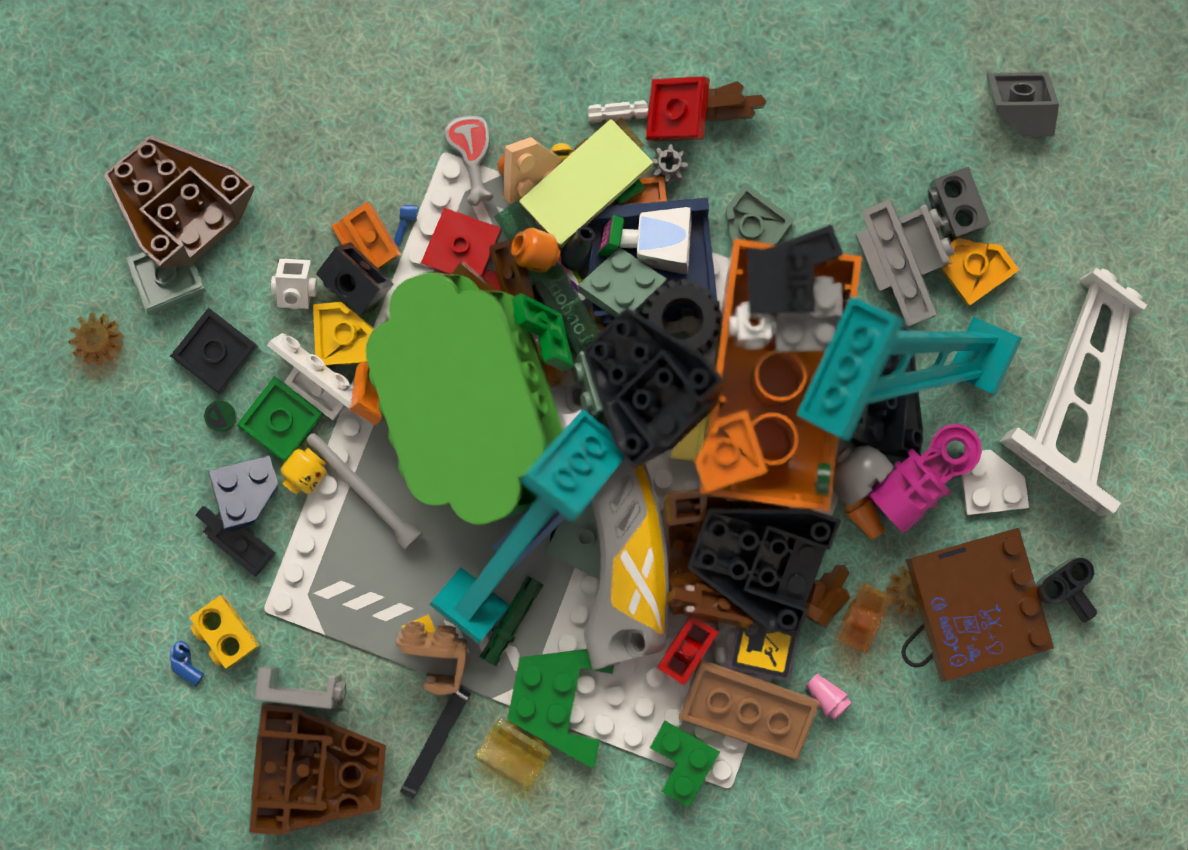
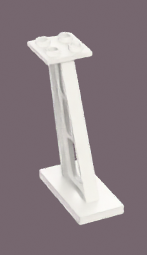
M1095 268L1084 275L1079 281L1089 290L1034 437L1032 438L1017 427L1006 432L1000 443L1097 515L1103 516L1114 514L1121 504L1096 484L1128 318L1143 311L1147 304L1141 301L1142 296L1137 291L1129 287L1125 289L1116 282L1117 278L1106 269L1099 270ZM1106 304L1110 307L1112 315L1104 350L1101 353L1091 345L1090 339L1101 306ZM1086 353L1095 357L1100 366L1091 404L1085 403L1074 392ZM1070 403L1076 404L1087 415V425L1082 447L1076 463L1067 459L1056 448V440Z

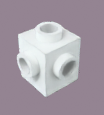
M279 259L276 276H272L271 294L277 296V307L308 309L311 296L316 297L317 278H312L311 260Z
M749 301L741 303V307L736 308L733 317H729L730 336H735V346H744V349L753 350L761 349L764 345H767L772 338L771 334H776L775 315L749 314ZM759 320V326L752 327L749 321Z

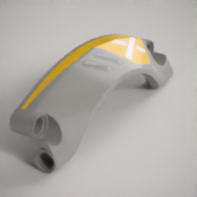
M579 383L550 388L563 429L583 409L580 399L582 390ZM602 411L597 421L610 430L604 411ZM626 458L590 500L597 521L601 549L599 589L592 614L584 630L592 670L661 652L667 643L668 606H666V594L669 593V581L662 518L655 490L645 463L633 468Z

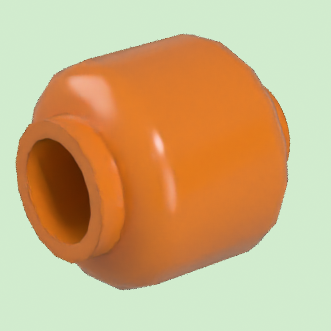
M530 227L523 232H519L512 242L511 253L514 255L516 264L521 267L543 273L552 266H555L559 260L560 250L558 249V242L555 236Z

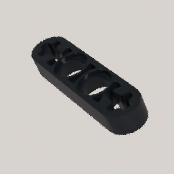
M460 684L458 691L452 693L408 774L400 793L411 799L415 798L472 690Z

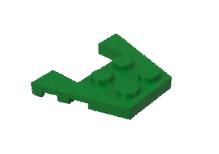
M580 649L520 657L507 720L583 764L594 768L600 739L568 733L580 668L592 670L588 650ZM614 665L595 669L594 671L613 674Z

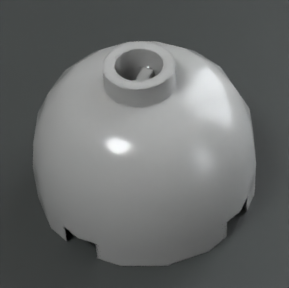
M847 446L836 455L837 463L835 464L832 488L839 499L845 505L850 506L872 491L870 487L877 480L881 483L891 472L893 465L876 448L858 446L850 450Z

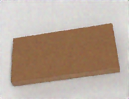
M701 659L681 708L679 720L798 761L820 702L809 696Z

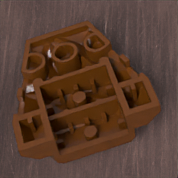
M699 489L667 493L664 500V509L660 511L666 543L669 592L674 587L684 589L686 585L693 586L696 583L709 585L687 568L708 508H791L772 503L700 494ZM670 607L673 615L684 614V609Z
M261 704L251 792L249 833L284 835L291 833L293 830L309 826L314 827L335 819H345L379 810L386 745L294 706Z

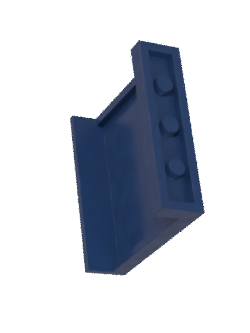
M708 198L606 207L585 226L591 228L595 233L590 263L588 265L589 275L608 258L599 255L598 248L602 226L613 215L623 218V229L639 230V218L643 212L690 207L692 223L688 274L656 268L651 269L665 277L667 282L672 280L680 282L681 279H686L688 283L692 284L698 282L704 290L708 288L712 292L711 296L713 299H716L717 293L708 220ZM622 248L638 259L637 248ZM592 302L594 324H601L602 327H607L615 317ZM675 304L666 309L663 314V321L675 322L681 320L684 316H694L695 319H699V317L691 307L684 304Z

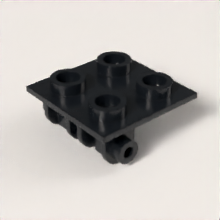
M791 246L788 248L747 249L749 314L815 313L813 247Z

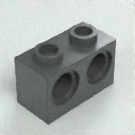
M969 167L938 177L930 183L931 189L928 190L929 200L933 207L938 206L943 226L940 227L941 231L945 236L949 235L951 241L984 230L991 224ZM949 184L955 186L958 190V197H948L944 191V186ZM957 213L967 215L969 226H960L955 220V215Z

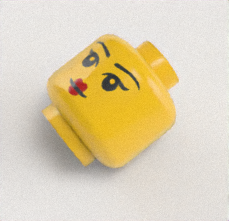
M308 447L305 451L296 449L280 469L282 476L285 478L282 484L295 495L299 491L311 494L326 477L327 471L324 466L327 463Z

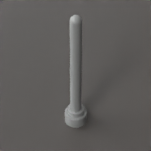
M310 434L307 437V443L395 531L394 535L398 538L396 542L404 550L408 549L422 535L423 532L415 524L411 525L408 521L404 523L318 435Z

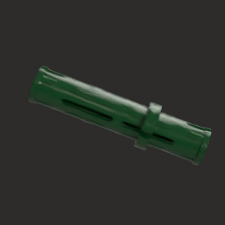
M528 575L525 577L522 586L509 605L498 626L493 627L492 632L494 633L480 654V658L497 667L510 642L513 643L516 639L514 635L535 598L544 585Z

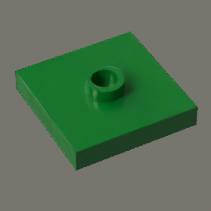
M274 376L236 426L283 462H286L296 449H299L325 414Z

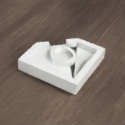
M982 450L980 461L975 468L961 475L966 515L1029 508L1025 476L992 450ZM959 453L958 458L961 457L963 453Z

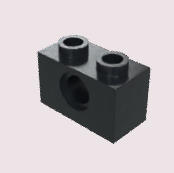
M351 242L335 247L316 273L323 281V285L329 291L336 293L359 316L374 311L394 285ZM351 276L354 278L356 286L352 284Z

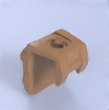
M406 622V627L402 628L396 639V646L402 648V653L438 658H458L456 676L427 673L426 680L430 682H425L424 689L437 695L457 692L465 666L468 641L458 638L456 628L453 626L439 625L437 626V631L430 633L424 629L425 624L421 622Z

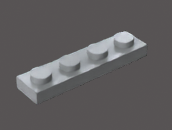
M889 199L861 211L907 326L910 327L937 316L938 313L892 200Z

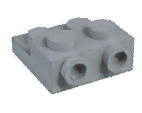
M833 277L814 278L815 313L774 314L776 317L775 352L826 351L842 316L841 283H834Z

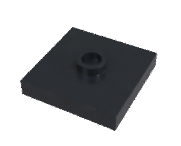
M208 307L170 357L221 395L259 346Z

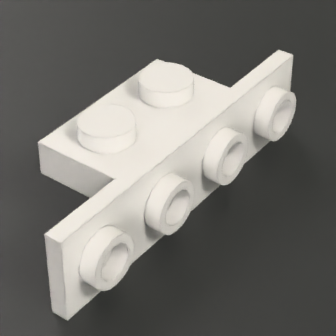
M281 333L269 341L267 346L294 366L284 382L288 387L332 420L339 416L345 406L350 409L353 386L349 384L347 378L341 374L334 373L325 366L321 358L308 353L291 336Z

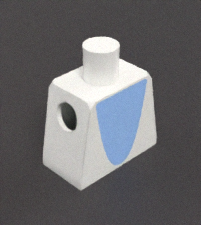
M690 207L641 213L639 230H622L620 248H637L638 260L648 267L688 274L692 223Z

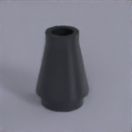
M580 227L576 234L562 248L560 253L561 262L567 269L580 271L589 265L595 233L591 228Z

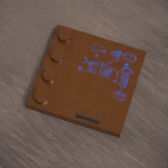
M1019 528L906 559L941 682L953 680L1054 648Z

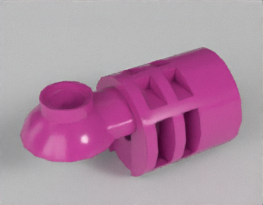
M953 424L938 430L932 438L930 448L921 456L911 449L907 452L909 454L907 459L902 463L898 460L894 464L896 468L881 483L877 480L870 487L872 491L868 493L869 496L903 534L907 533L925 517L924 512L930 507L932 509L938 506L936 502L944 495L948 497L952 494L945 486L947 481L953 476L964 475L973 470L980 461L982 453L981 441L977 434L969 427ZM952 441H959L964 446L963 455L957 459H953L947 454V446Z

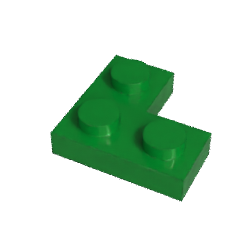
M522 293L512 298L514 320L520 328L538 335L541 348L540 355L543 361L562 371H566L574 366L561 313Z
M664 720L649 746L650 749L676 763L661 792L690 807L720 751Z

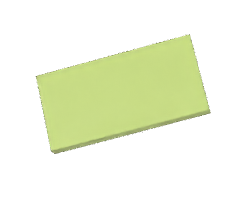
M610 119L519 200V204L548 234L555 236L558 245L562 248L576 234L580 227L589 224L653 166V161Z

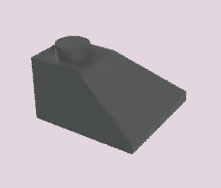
M1048 72L987 73V81L996 111L1023 137L1042 138L1043 136L1055 135L1059 103Z

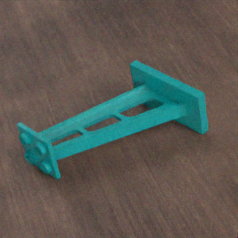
M851 296L796 415L849 441L867 403L963 381L996 395L1022 341V337L974 316L966 332L900 331L905 320ZM957 351L952 363L944 365L948 355L951 352ZM939 352L935 363L930 368L905 372L911 357L916 353ZM901 354V359L895 371L888 376L879 377L888 355Z
M582 409L522 478L521 482L539 495V497L482 573L476 579L460 567L429 605L479 644L509 607V604L493 592L549 518L558 510L573 522L625 459L614 443L611 431Z

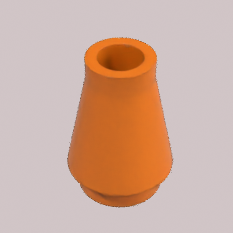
M866 495L850 506L843 504L846 509L845 514L867 535L869 540L878 537L885 531L870 496Z

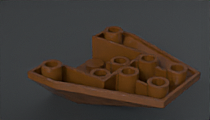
M151 135L104 173L141 251L161 269L195 263L239 225L255 189L254 185L233 167Z

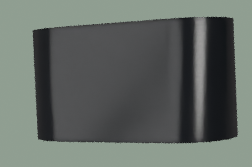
M1071 558L1060 564L1037 582L1036 587L1040 601L1051 604L1067 600L1083 623L1093 619L1097 615V610L1082 590L1094 577L1093 564L1085 558ZM1075 563L1079 564L1083 569V576L1078 581L1071 575V567ZM1049 581H1053L1058 587V593L1054 598L1048 597L1045 592L1046 584Z

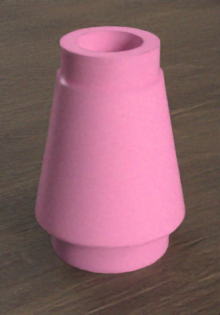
M819 674L815 675L805 686L812 697L819 700V707L825 716L829 715L833 720L837 719L852 703L847 698V693L825 678H822Z

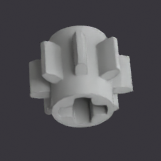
M672 144L669 145L668 150L662 151L660 148H657L655 154L658 159H651L653 161L652 167L656 168L653 177L664 176L665 185H668L669 180L673 178L680 182L682 175L679 170L686 171L688 168L687 163L681 162L685 152H676L673 150ZM666 160H672V169H666Z

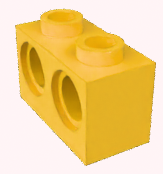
M225 595L218 596L189 617L193 623L190 626L192 632L199 641L205 639L212 649L208 653L218 667L223 665L225 669H229L260 647V644ZM212 612H216L221 618V624L216 630L210 629L206 623L208 615ZM231 637L235 638L239 643V651L233 656L229 655L224 648L225 642Z

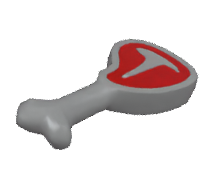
M479 116L460 117L447 125L445 139L448 146L462 156L464 164L468 169L471 193L467 198V202L475 207L481 201H490L494 196L493 193L484 188L480 165L488 154L490 132L483 118Z

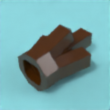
M738 81L709 89L705 122L752 119L755 115L753 109H763L767 101L762 95L744 96L742 94L744 86Z
M835 565L832 572L824 573L820 581H814L806 602L808 611L805 617L826 629L833 617L851 598L848 590L841 588L850 574L845 565Z

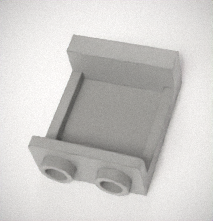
M927 204L921 206V209L899 218L922 276L953 264L950 256L955 255L949 238L943 239L939 227L943 226L937 209L931 210ZM866 229L857 233L879 291L885 292L892 289L869 230Z
M264 666L258 668L254 700L329 709L337 707L338 702L344 701L346 682H341L342 675H330L327 692L277 686L280 667Z

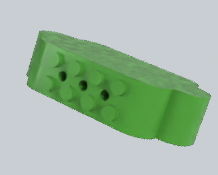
M423 273L403 281L394 290L389 303L390 320L374 329L366 346V359L370 369L369 379L377 390L380 400L378 404L382 416L386 418L390 430L388 437L391 445L396 449L399 458V472L405 478L411 493L419 501L435 506L450 503L455 513L469 523L486 524L524 514L529 511L539 495L523 484L521 480L564 431L531 332L517 326L514 320V309L511 300L514 296L502 291L479 290L471 279L463 275Z

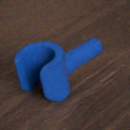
M405 204L400 209L399 227L394 238L397 246H400L407 221L417 222L418 206Z

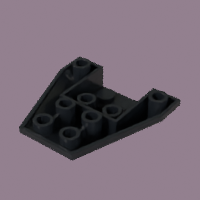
M628 307L583 350L614 443L633 468L673 449L718 405L725 380L706 356Z
M902 327L900 331H909V330L906 329V328H904V327ZM901 354L888 355L879 377L888 376L895 371L901 359ZM915 355L911 357L905 372L916 371ZM919 392L867 403L849 442L857 446H871L878 449L884 455L908 458L909 454L907 452L913 449L921 456L923 425Z
M708 508L687 568L766 628L798 638L808 611L806 602L826 549H831L841 520L811 509Z

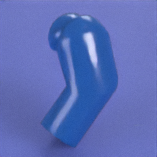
M184 641L176 642L170 649L171 669L175 674L196 687L204 673L191 665L189 645Z

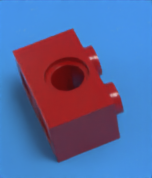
M689 615L656 668L682 685H685L717 636L718 631L702 620L690 617Z

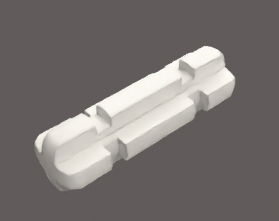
M634 101V104L622 102L605 104V107H601V105H591L588 107L590 123H602V120L605 119L608 122L610 119L613 121L631 120V117H635V119L648 117L646 101Z

